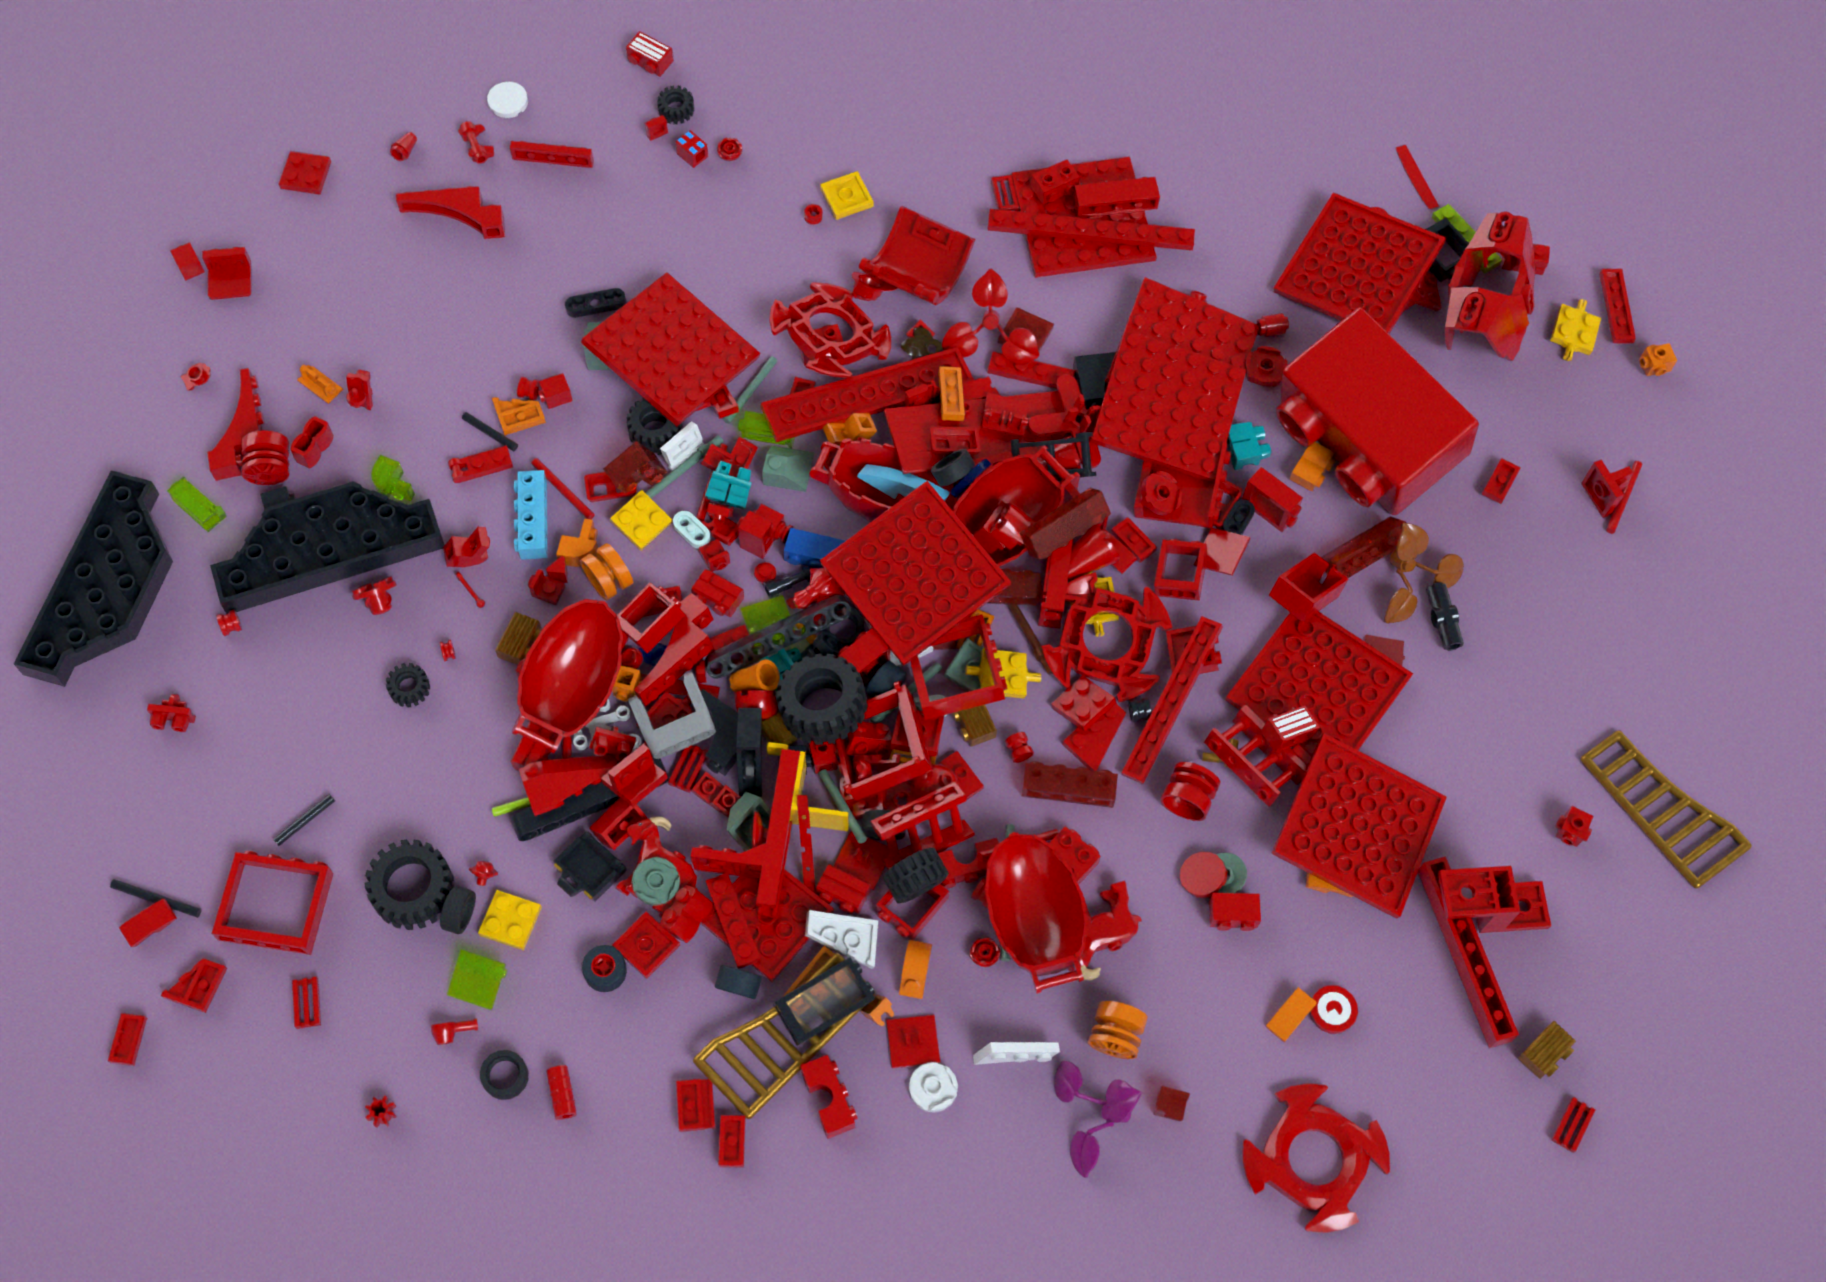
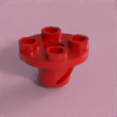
M392 576L374 583L373 587L371 583L358 587V589L352 591L353 600L366 598L365 606L370 609L373 615H381L392 608V597L386 590L397 586Z

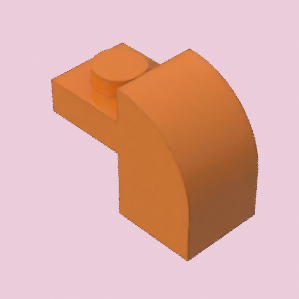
M853 413L845 423H827L823 427L828 442L838 446L841 445L843 439L850 438L852 441H856L858 437L870 439L877 432L869 413Z
M584 519L579 538L566 535L561 536L556 553L557 559L563 555L567 566L581 567L580 559L588 554L597 556L596 550L598 546L596 539L598 530L595 529L593 520Z
M913 940L908 941L899 995L923 999L932 944Z

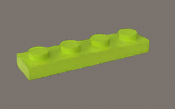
M1450 204L1433 213L1431 218L1436 223L1446 217L1470 243L1476 232ZM1493 253L1488 258V267L1484 268V264H1482L1480 270L1486 274L1499 266L1502 259L1496 253Z

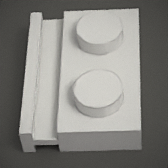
M692 421L660 448L671 471L695 454L697 448L705 444L702 442L703 438L698 426Z

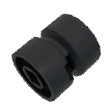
M822 631L813 640V643L809 644L801 653V657L809 656V658L815 657V654H822V656L832 654L837 659L839 652L844 647L834 634L829 631Z

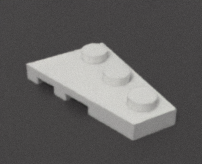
M811 910L807 912L805 936L848 958L851 957L852 960H856L870 969L875 967L878 920Z
M991 1042L973 1055L974 1065L1013 1061L1024 1062L1028 1060L1047 1062L1060 1052L1059 1042Z

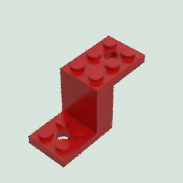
M1512 866L1448 869L1438 872L1446 919L1476 917L1479 933L1539 930L1551 927L1543 881L1515 883ZM1469 888L1472 892V898H1465L1461 893V889ZM1518 901L1525 902L1528 905V911H1521Z

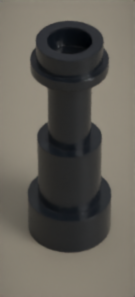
M811 567L802 568L803 572L791 577L785 576L775 581L772 579L764 582V588L770 599L779 596V593L791 589L792 585L804 580L810 582Z

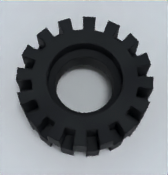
M673 85L670 90L667 87L664 88L665 93L661 91L660 96L657 97L659 115H663L669 124L674 121V125H678L677 121L683 124L684 119L689 121L694 111V100L691 92H687L685 87L681 90V86H677V89H674ZM673 102H680L683 104L681 107L672 108L668 106Z
M402 663V668L400 669L398 666H395V672L390 671L388 673L390 678H386V688L393 701L402 707L404 704L407 707H411V703L417 706L419 705L418 700L424 702V695L428 696V689H430L425 671L421 670L419 665L414 667L413 663H409V666ZM412 678L417 681V685L413 690L409 692L400 690V683L405 679Z

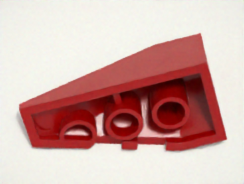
M612 754L543 760L519 768L534 815L537 816L562 806L564 804L563 800L574 794L577 797L582 794V789L589 784L596 785L602 782L601 777L615 767L617 761Z

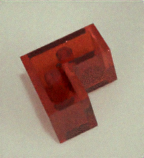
M637 441L603 468L615 487L625 494L634 490L640 481L643 480L649 485L658 483L663 478V475L667 473V470L655 453Z

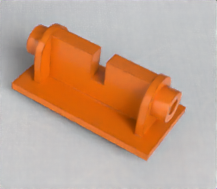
M305 364L300 367L301 376L297 381L329 404L343 391L342 387L315 367Z

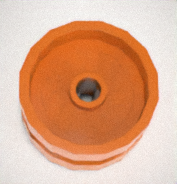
M605 543L596 550L597 557L588 554L580 559V565L593 588L607 601L617 594L616 587L624 590L634 582L619 554L610 544Z

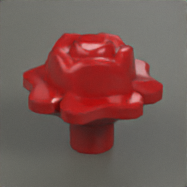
M486 861L477 862L474 867L469 868V871L477 877L476 884L480 886H485L487 879L498 875L493 864Z

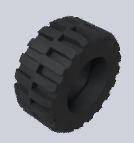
M815 654V657L809 658V656L802 658L803 661L800 663L796 661L791 665V670H786L782 675L783 680L778 682V691L776 692L777 706L787 730L791 731L794 737L798 739L801 737L803 742L811 743V741H814L815 745H823V742H828L829 744L836 743V739L841 738L843 740L848 737L849 732L854 733L858 729L857 723L861 724L865 718L864 713L867 711L868 706L863 680L856 667L842 657L836 659V656L832 654H827V656ZM831 688L842 693L839 700L826 709L811 710L802 706L807 696L819 689Z

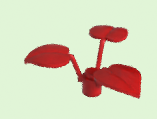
M988 269L976 281L972 289V297L975 303L981 307L988 306V310L983 315L982 323L974 331H972L970 324L967 322H958L952 325L944 335L942 341L943 351L958 347L963 357L971 356L976 352L979 344L975 334L983 327L988 330L998 328L1006 340L1002 346V353L1009 361L1028 363L1037 359L1040 356L1037 341L1029 330L1017 328L1008 337L1001 324H999L1000 316L997 311L992 309V306L996 308L1004 306L1008 298V291L1001 276L993 269Z

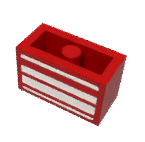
M641 31L626 46L627 58L632 64L638 65L647 72L659 77L663 75L674 61L671 47Z
M1304 705L1299 708L1292 707L1280 715L1273 714L1265 720L1266 723L1261 732L1273 751L1277 753L1311 740L1320 727Z

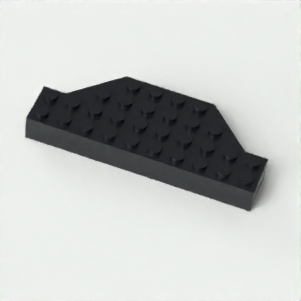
M110 471L14 662L15 667L22 675L65 687L76 666L137 638L173 563L151 515V511L159 496V492L152 481Z
M353 481L266 507L261 514L262 518L257 526H253L245 538V544L241 550L237 551L232 559L212 564L210 567L220 604L226 614H228L233 609L239 612L443 549L445 544L430 499L409 505L402 502L398 503L389 499L384 494L374 490L370 491Z

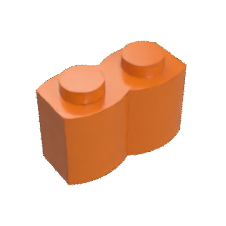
M1315 442L1310 447H1307L1292 471L1289 480L1311 492L1315 487L1320 488L1325 480L1323 474L1326 470L1330 472L1336 462L1333 459L1335 452Z

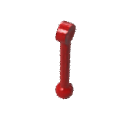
M459 571L455 573L457 579L461 581L475 599L477 607L483 608L485 601L476 595Z

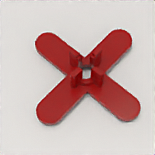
M1064 374L1056 382L1064 412L1034 415L1027 424L1029 431L1037 436L1071 432L1072 438H1076V433L1093 432L1101 406H1092L1086 410L1085 400L1076 379L1071 375ZM1077 415L1083 417L1080 423L1075 421ZM1089 437L1091 468H1096L1101 462V455L1098 446L1090 443L1092 437ZM1081 442L1074 443L1082 464Z

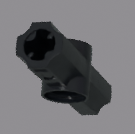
M1442 582L1434 583L1426 589L1431 605V621L1433 626L1438 628L1444 650H1456L1464 645L1458 625V609L1451 603L1446 584Z

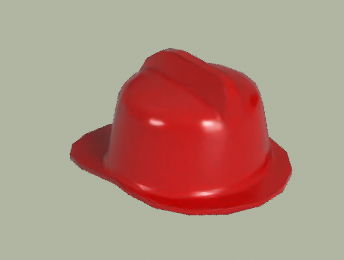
M852 273V278L855 280L852 293L854 298L864 301H875L883 291L898 289L869 274Z

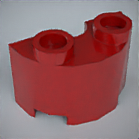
M1008 502L1000 513L1001 517L995 523L990 535L1011 550L1016 544L1021 546L1028 538L1026 532L1032 528L1035 520L1018 506Z

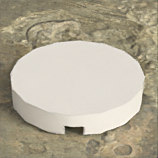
M502 82L495 85L487 96L490 110L496 116L502 118L516 117L528 105L527 92L521 85L514 82Z
M936 1062L922 1064L912 1074L909 1084L910 1096L916 1106L924 1111L934 1113L943 1111L952 1105L957 1096L958 1083L956 1076L945 1065Z

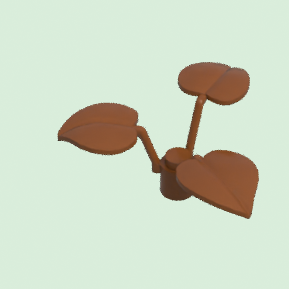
M1403 523L1397 549L1390 556V563L1397 567L1396 573L1401 576L1407 589L1400 588L1391 598L1384 617V622L1387 624L1402 622L1408 619L1417 607V597L1412 594L1413 589L1403 572H1411L1417 566L1436 574L1433 584L1442 582L1446 584L1447 588L1456 584L1463 573V561L1456 554L1444 556L1439 561L1437 570L1416 562L1417 555L1426 550L1429 537L1425 530L1414 524Z

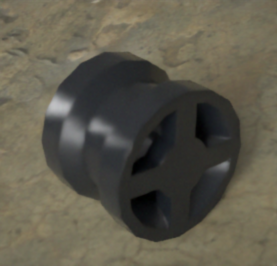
M1142 698L1141 701L1137 702L1129 700L1128 709L1132 723L1138 722L1139 719L1148 720L1150 718L1151 706L1148 698Z

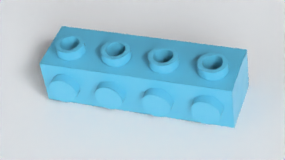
M544 470L518 472V480H514V491L518 493V499L514 500L515 513H518V519H514L515 532H518V538L514 539L515 552H519L521 560L548 558L546 475Z

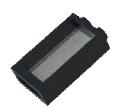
M851 957L847 958L772 1003L796 1046L875 1000L873 996L875 991L870 982H865L862 978L861 973L863 971L856 960L852 961Z

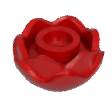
M724 138L718 144V155L725 161L737 160L742 154V144L735 138Z
M864 759L854 761L856 782L872 777L871 765L868 761Z
M979 938L974 941L970 949V956L978 966L990 967L999 959L1000 948L991 938Z

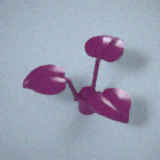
M1064 1060L1060 1062L1055 1076L1054 1086L1057 1097L1062 1102H1071L1074 1096L1104 1105L1101 1109V1115L1106 1120V1123L1088 1129L1086 1133L1077 1131L1070 1145V1155L1074 1167L1082 1177L1087 1178L1090 1171L1095 1167L1100 1153L1098 1141L1091 1135L1106 1127H1113L1114 1122L1127 1123L1142 1092L1129 1085L1126 1081L1116 1079L1107 1088L1106 1101L1082 1094L1078 1091L1083 1082L1080 1070L1072 1062Z

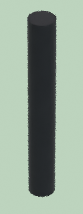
M465 412L462 415V420L502 445H507V448L515 451L518 448L517 443L471 414Z
M330 794L277 835L273 839L278 846L283 844L334 803V798Z

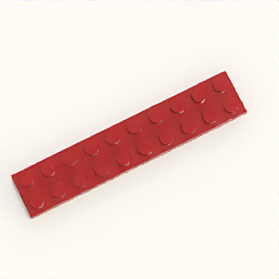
M955 347L761 402L760 408L775 441L780 442L821 430L827 423H845L853 413H869L873 415L883 412L884 409L904 406L905 391L924 383L926 386L930 385L932 380L937 385L938 396L940 395V366L960 367L962 383L974 379L959 348Z

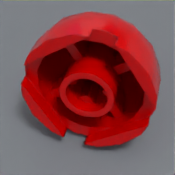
M752 690L748 691V694H742V696L741 691L735 692L737 712L739 708H762V722L776 715L779 710L776 693L773 696V691Z
M932 764V771L912 779V782L914 781L912 792L915 799L921 798L953 782H956L959 786L956 774L945 765Z

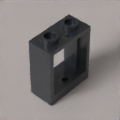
M1446 217L1426 229L1446 237L1445 241L1460 258L1469 245V242ZM1436 257L1429 270L1440 282L1447 278L1452 279L1455 266L1459 260L1445 267Z

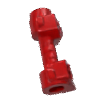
M466 121L460 125L458 132L464 142H469L472 147L468 152L472 161L482 164L486 162L487 158L495 155L494 147L479 145L476 137L485 131V127L482 124L473 125L471 121Z

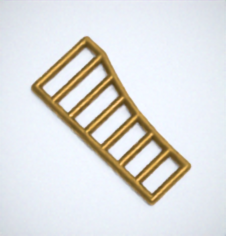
M1615 731L1581 756V762L1694 888L1698 889L1751 849L1752 844L1734 824L1712 812L1672 783L1635 747L1622 731ZM1618 741L1627 752L1601 770L1593 759ZM1634 758L1643 769L1617 788L1608 777ZM1650 775L1661 784L1634 805L1624 796L1625 793ZM1668 791L1679 799L1677 803L1650 823L1639 813ZM1687 806L1700 814L1666 841L1655 831ZM1708 820L1722 827V829L1682 859L1671 849ZM1728 835H1731L1738 842L1739 846L1700 876L1696 877L1688 866Z
M839 953L834 954L802 985L845 959ZM847 967L841 969L855 983ZM829 977L821 981V984L845 1009L864 999V996L861 995L853 1003ZM813 987L787 1002L805 1034L812 1029L790 1007L800 998L824 1022L833 1018L825 1007L809 992ZM772 1007L757 1018L712 1039L693 1058V1063L741 1114L746 1116V1119H751L801 1070L800 1065L809 1062L863 1007L831 1025L820 1037L816 1034L808 1039L812 1045L803 1054L770 1022L771 1019L778 1016L776 1009ZM762 1026L795 1062L784 1072L748 1032ZM739 1038L777 1080L766 1089L724 1045L725 1043ZM715 1050L760 1096L750 1107L705 1061Z

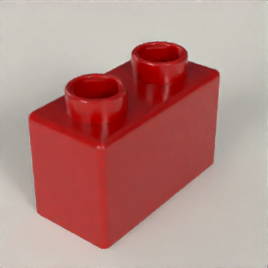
M1357 307L1289 363L1282 372L1281 404L1276 408V415L1280 424L1300 445L1310 447L1318 441L1322 446L1335 452L1334 458L1340 463L1335 469L1340 485L1354 501L1363 507H1370L1378 501L1391 515H1398L1471 454L1479 427L1478 420L1361 307Z

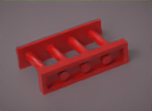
M1245 705L1232 722L1235 725L1222 734L1216 728H1213L1204 743L1260 800L1270 807L1281 792L1278 789L1290 779L1296 785L1302 782L1308 765L1291 748L1275 753L1261 732L1265 723ZM1242 731L1251 741L1237 750L1228 740ZM1258 747L1267 757L1253 766L1245 756ZM1275 763L1284 773L1270 782L1261 773Z
M956 782L950 783L871 820L872 827L881 840L886 839L890 855L881 858L887 869L920 850L935 848L937 853H940L975 836V832L965 820L961 821L958 805L967 800L965 793ZM949 810L953 825L940 830L937 815ZM928 820L932 835L920 840L916 825ZM907 830L911 845L899 850L895 835Z

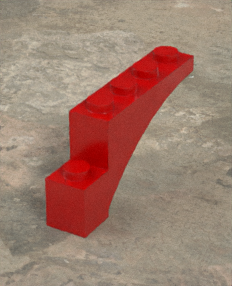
M479 186L396 194L400 213L419 212L441 215L469 225L483 234L484 239L505 237L504 215L501 205L483 206Z
M249 368L240 369V397L232 422L214 449L207 452L210 471L216 481L241 476V462L243 458L241 454L242 438L248 433L261 431V425L264 424L263 414L261 411L259 412L258 406H262L259 393L256 394L255 389L259 388L256 375L252 376Z
M692 593L680 602L682 604L680 609L684 612L685 616L675 625L664 654L647 677L634 688L638 699L641 700L644 706L657 699L663 691L672 686L677 679L714 649L708 635L702 631L714 618L708 606Z

